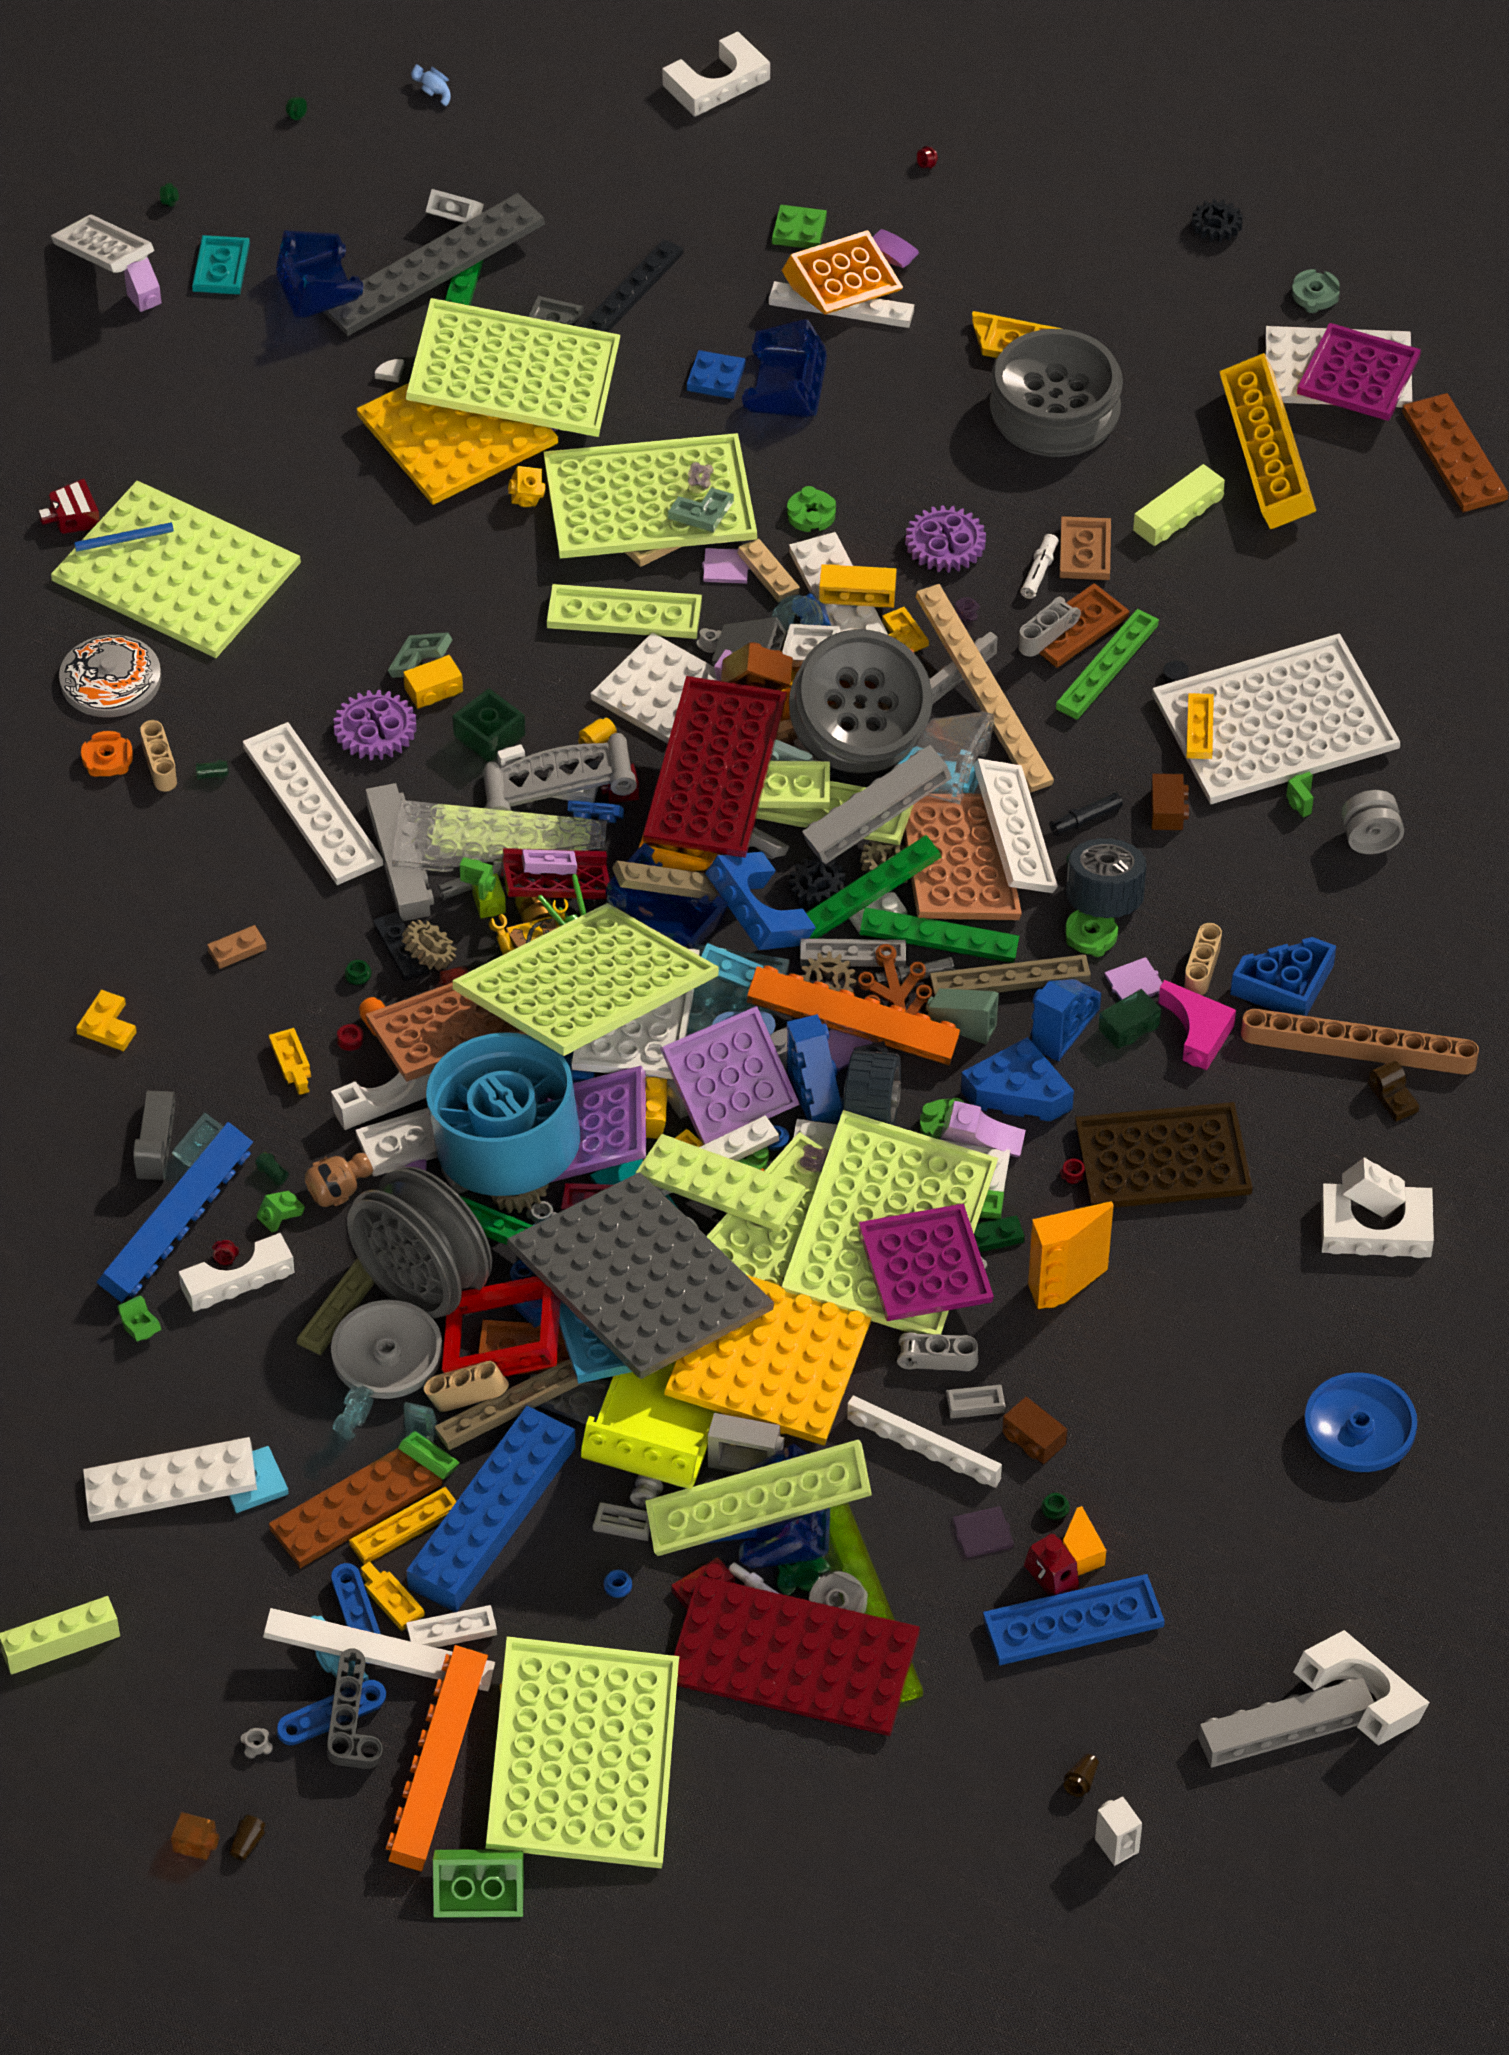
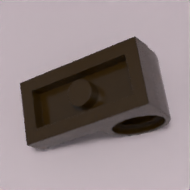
M1392 1061L1370 1071L1368 1085L1397 1122L1419 1112L1420 1105L1405 1087L1406 1076L1402 1066L1397 1061Z

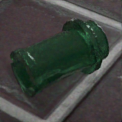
M219 759L218 762L196 763L197 779L212 777L224 779V776H229L227 761Z
M264 1152L255 1161L257 1169L260 1172L264 1171L277 1186L283 1184L289 1177V1172L284 1170L274 1160L275 1156L272 1153Z

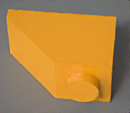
M1078 1507L1063 1539V1545L1075 1558L1078 1575L1105 1566L1106 1549L1083 1507Z

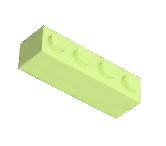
M1204 464L1136 512L1134 515L1133 531L1153 546L1167 540L1172 533L1179 528L1185 527L1190 520L1197 515L1200 516L1208 507L1218 503L1223 498L1225 480Z
M106 1596L0 1633V1645L12 1675L120 1637L116 1614L109 1597Z

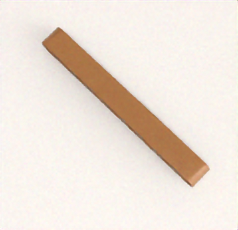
M1260 1009L1247 1010L1243 1015L1241 1037L1244 1041L1251 1044L1387 1064L1397 1061L1401 1066L1456 1074H1470L1475 1071L1479 1053L1478 1045L1468 1039Z

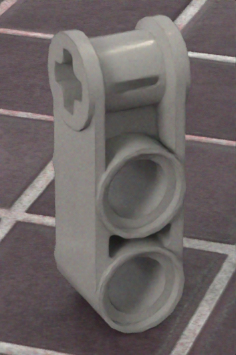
M1061 596L1055 598L1051 604L1026 624L1022 625L1019 634V651L1023 655L1030 657L1039 654L1051 642L1055 641L1061 634L1077 623L1081 610L1077 607L1072 608Z
M910 1332L904 1333L899 1337L901 1352L897 1357V1363L904 1369L971 1371L978 1364V1344L975 1338L971 1336L916 1334Z

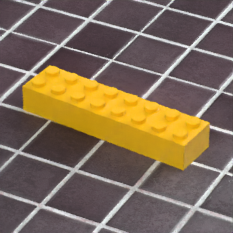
M1265 353L1219 371L1258 503L1269 528L1274 529L1316 512L1275 374Z

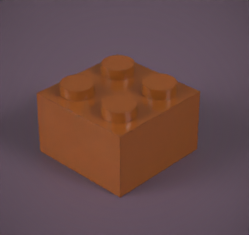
M751 642L723 659L721 681L781 691L791 684L793 657L784 655L779 650H770L762 647L759 643Z

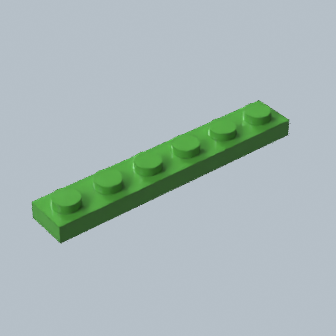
M1137 609L1056 702V709L1078 720L1158 627L1159 619Z

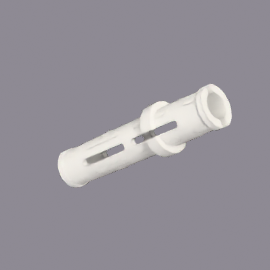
M1052 534L1044 535L1040 548L1034 553V562L1020 591L1025 598H1035L1045 571L1054 559L1053 553L1059 540Z

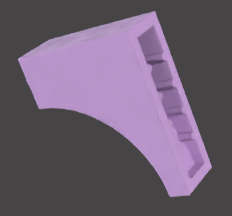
M954 1101L946 1112L940 1139L1000 1151L1009 1149L1010 1156L1019 1158L1026 1130L1006 1125L988 1117L981 1111L979 1106Z

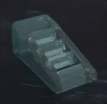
M405 1402L406 1437L416 1431L433 1443L437 1435L434 1426L438 1425L433 1409Z

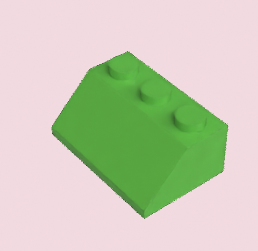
M434 1851V1917H523V1851Z

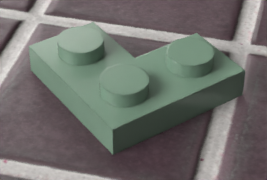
M711 487L701 503L678 496L668 511V519L714 532L733 504L734 494Z
M448 632L409 635L389 667V674L392 678L404 677L403 672L418 667L422 659L442 657L453 639Z

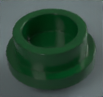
M302 97L289 99L286 104V113L294 120H300L307 112L306 100Z
M166 183L165 186L160 188L162 204L173 207L179 199L178 189L172 183Z
M353 960L345 969V978L351 984H364L371 978V968L363 960Z
M1051 1493L1042 1501L1041 1510L1048 1519L1061 1520L1068 1515L1070 1504L1064 1495Z

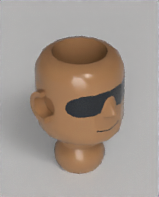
M365 1153L355 1154L352 1160L348 1162L340 1156L330 1158L325 1156L320 1161L312 1163L313 1166L305 1173V1182L311 1196L319 1206L328 1207L334 1204L336 1207L349 1200V1196L356 1191V1179L369 1177L373 1172V1167Z

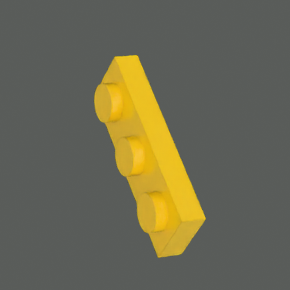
M1188 693L1186 758L1212 759L1214 694Z

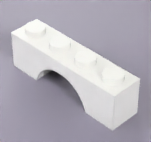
M399 1072L391 1081L376 1088H363L356 1082L331 1091L333 1112L344 1130H347L426 1098V1088L431 1073L406 1082Z
M281 1233L255 1242V1251L252 1258L238 1269L218 1270L203 1262L179 1271L181 1289L194 1312L199 1309L209 1308L213 1304L225 1299H232L251 1289H258L264 1284L277 1279H284L290 1274L295 1273L293 1256Z

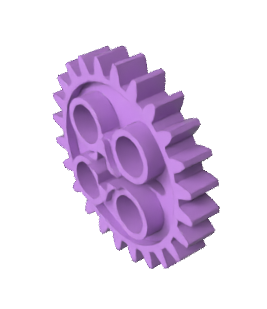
M942 505L940 511H937L934 507H932L931 513L923 510L922 517L915 515V521H910L909 528H906L905 545L907 546V552L912 553L913 560L919 559V565L927 563L928 570L936 566L937 572H940L942 568H946V571L950 573L951 567H954L957 571H960V565L969 568V561L976 563L977 557H982V550H985L986 532H984V525H979V518L972 520L973 513L964 515L963 508L955 512L954 506L950 510H946L944 505Z
M368 690L367 696L364 697L362 694L357 693L358 699L355 700L349 697V705L342 703L341 710H336L334 734L337 736V742L342 743L343 750L350 748V755L359 752L360 759L365 754L369 755L370 760L374 758V755H378L380 760H383V755L386 753L393 757L394 750L401 753L402 746L409 747V740H414L416 715L413 714V707H408L407 700L400 702V695L391 698L390 691L385 696L381 695L380 690L377 691L376 695H372L370 690Z

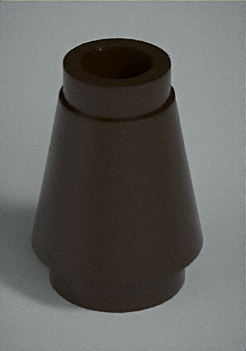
M1084 1754L1065 1774L1063 1785L1069 1794L1081 1797L1090 1791L1097 1766L1099 1765V1761L1094 1755Z
M245 1815L243 1820L238 1822L232 1849L229 1854L238 1860L245 1861L264 1836L266 1824L254 1816Z

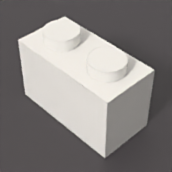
M432 189L426 212L465 223L481 214L484 204Z
M1366 1158L1361 1159L1342 1173L1343 1195L1381 1217H1385L1405 1202V1181Z
M1123 1796L1115 1801L1109 1800L1098 1809L1095 1840L1114 1866L1139 1853L1142 1822Z

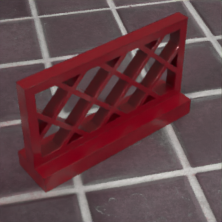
M503 848L500 872L501 876H504L509 897H538L542 895L544 898H576L575 890L567 888L569 885L574 887L573 874H532L524 872L522 863L523 849ZM526 849V850H546V849ZM558 850L574 851L577 862L578 880L583 879L587 881L586 884L578 881L583 899L612 900V889L606 867V851ZM531 877V878L535 879L536 881H535V882H531V881L527 880V878ZM554 878H557V879L561 880L562 882L558 883V882L554 881L553 879H554ZM517 884H520V885H522V886H524V887H513V886H515V885H517ZM546 885L550 888H543L541 886ZM597 886L602 890H595L593 887Z

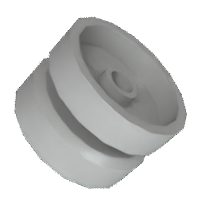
M1381 790L1364 791L1347 800L1342 807L1341 817L1346 828L1348 843L1358 853H1381L1397 845L1403 838L1404 827L1399 816L1398 805L1394 796Z

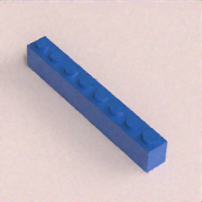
M227 1122L96 1283L121 1303L128 1295L133 1299L143 1286L139 1283L143 1276L147 1279L151 1277L159 1267L155 1264L157 1259L160 1257L164 1260L174 1247L170 1243L175 1238L179 1241L190 1229L186 1226L188 1221L192 1219L195 1222L205 1210L202 1204L206 1200L211 1203L221 1191L217 1188L222 1181L224 1184H227L236 1173L232 1169L236 1163L242 1165L251 1153L247 1149L253 1141L231 1123Z

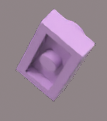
M522 850L524 872L532 874H576L577 862L574 851Z

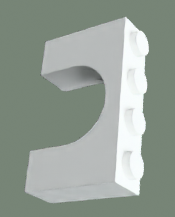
M739 32L719 40V58L733 71L725 77L716 79L702 77L695 73L682 59L662 68L663 86L693 116L706 112L770 80V62Z
M1323 1184L1321 1196L1322 1253L1359 1254L1363 1256L1386 1255L1389 1257L1413 1256L1415 1258L1431 1257L1434 1242L1432 1188L1405 1187L1402 1221L1390 1229L1374 1230L1361 1225L1354 1218L1351 1211V1199L1343 1195L1342 1184Z
M1345 1630L1305 1650L1294 1670V1673L1313 1690L1334 1680L1364 1678L1368 1690L1376 1697L1377 1701L1367 1707L1357 1728L1378 1746L1417 1725L1429 1704L1424 1697Z

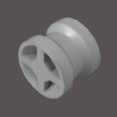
M638 1476L635 1482L636 1489H633L631 1492L630 1500L636 1506L646 1509L645 1501L656 1498L662 1493V1482L646 1476Z

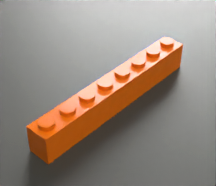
M771 966L756 967L747 995V1003L798 1019L818 1014L821 1023H825L830 1029L875 1043L885 1041L888 1047L950 1066L960 1034V1029H957L955 1024L947 1021L938 1023L921 1013L912 1015L906 1013L904 1008L896 1005H890V1007L883 1006L874 998L865 997V999L855 997V994L848 990L840 989L838 992L829 989V986L822 982L815 981L814 984L806 982L799 975L790 973L787 976L778 973V970Z
M455 1645L452 1655L446 1654L441 1669L446 1672L445 1679H438L433 1695L439 1697L437 1705L430 1704L425 1721L431 1722L428 1731L422 1730L418 1746L422 1747L423 1750L421 1756H414L410 1772L415 1773L413 1782H406L402 1798L407 1799L405 1808L399 1806L394 1820V1824L399 1825L397 1834L390 1833L386 1850L391 1851L389 1862L421 1872L423 1870L488 1658L486 1654Z

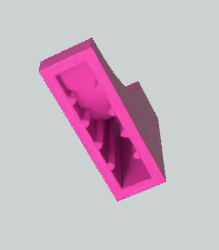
M1164 980L1160 986L1158 1004L1171 1010L1185 1027L1187 1040L1184 1044L1183 1061L1188 1062L1194 1067L1207 1070L1234 1027L1236 1010Z

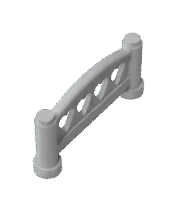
M620 733L612 734L607 743L577 744L553 748L529 755L503 767L497 762H489L483 770L487 798L485 813L511 816V806L610 784L612 792L617 795H628L637 786L635 775L631 772L627 740ZM604 757L596 770H593L584 763L589 758ZM572 762H579L570 776L559 769L563 764L570 765ZM554 768L547 781L544 782L534 774L537 770ZM529 774L522 787L516 786L509 780L515 775Z

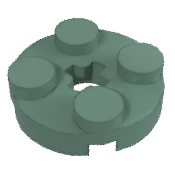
M1316 269L1305 270L1295 277L1291 295L1296 303L1305 307L1307 312L1316 313L1318 310L1329 308L1338 302L1339 281L1334 275L1324 271V274L1316 273Z

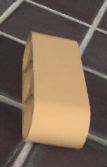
M146 721L142 724L140 732L143 751L154 786L160 791H170L176 787L177 777L174 759L164 728L158 721Z
M1205 923L1200 926L1185 973L1184 988L1202 996L1208 990L1220 952L1222 930L1214 923Z
M485 1361L431 1377L424 1385V1392L438 1411L446 1412L499 1397L505 1393L509 1384L494 1362Z

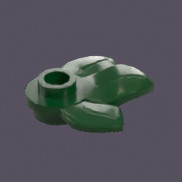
M795 1551L785 1552L780 1555L777 1561V1568L780 1572L777 1577L778 1589L787 1596H790L797 1588L811 1592L816 1581L820 1579V1574L829 1572L831 1567L825 1559L814 1554L802 1556ZM788 1562H794V1563H796V1564H794V1565H789V1564H787V1563H788Z

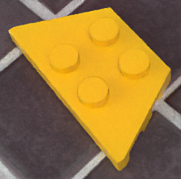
M976 311L972 312V323L982 355L998 358L1003 349L1020 336L1038 330L1061 329Z

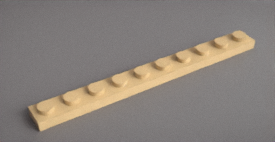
M940 584L917 591L916 599L1013 764L1022 766L1029 792L1031 793L1053 785L1054 778Z

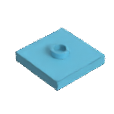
M269 1446L252 1451L257 1490L228 1495L236 1513L289 1494L288 1487Z

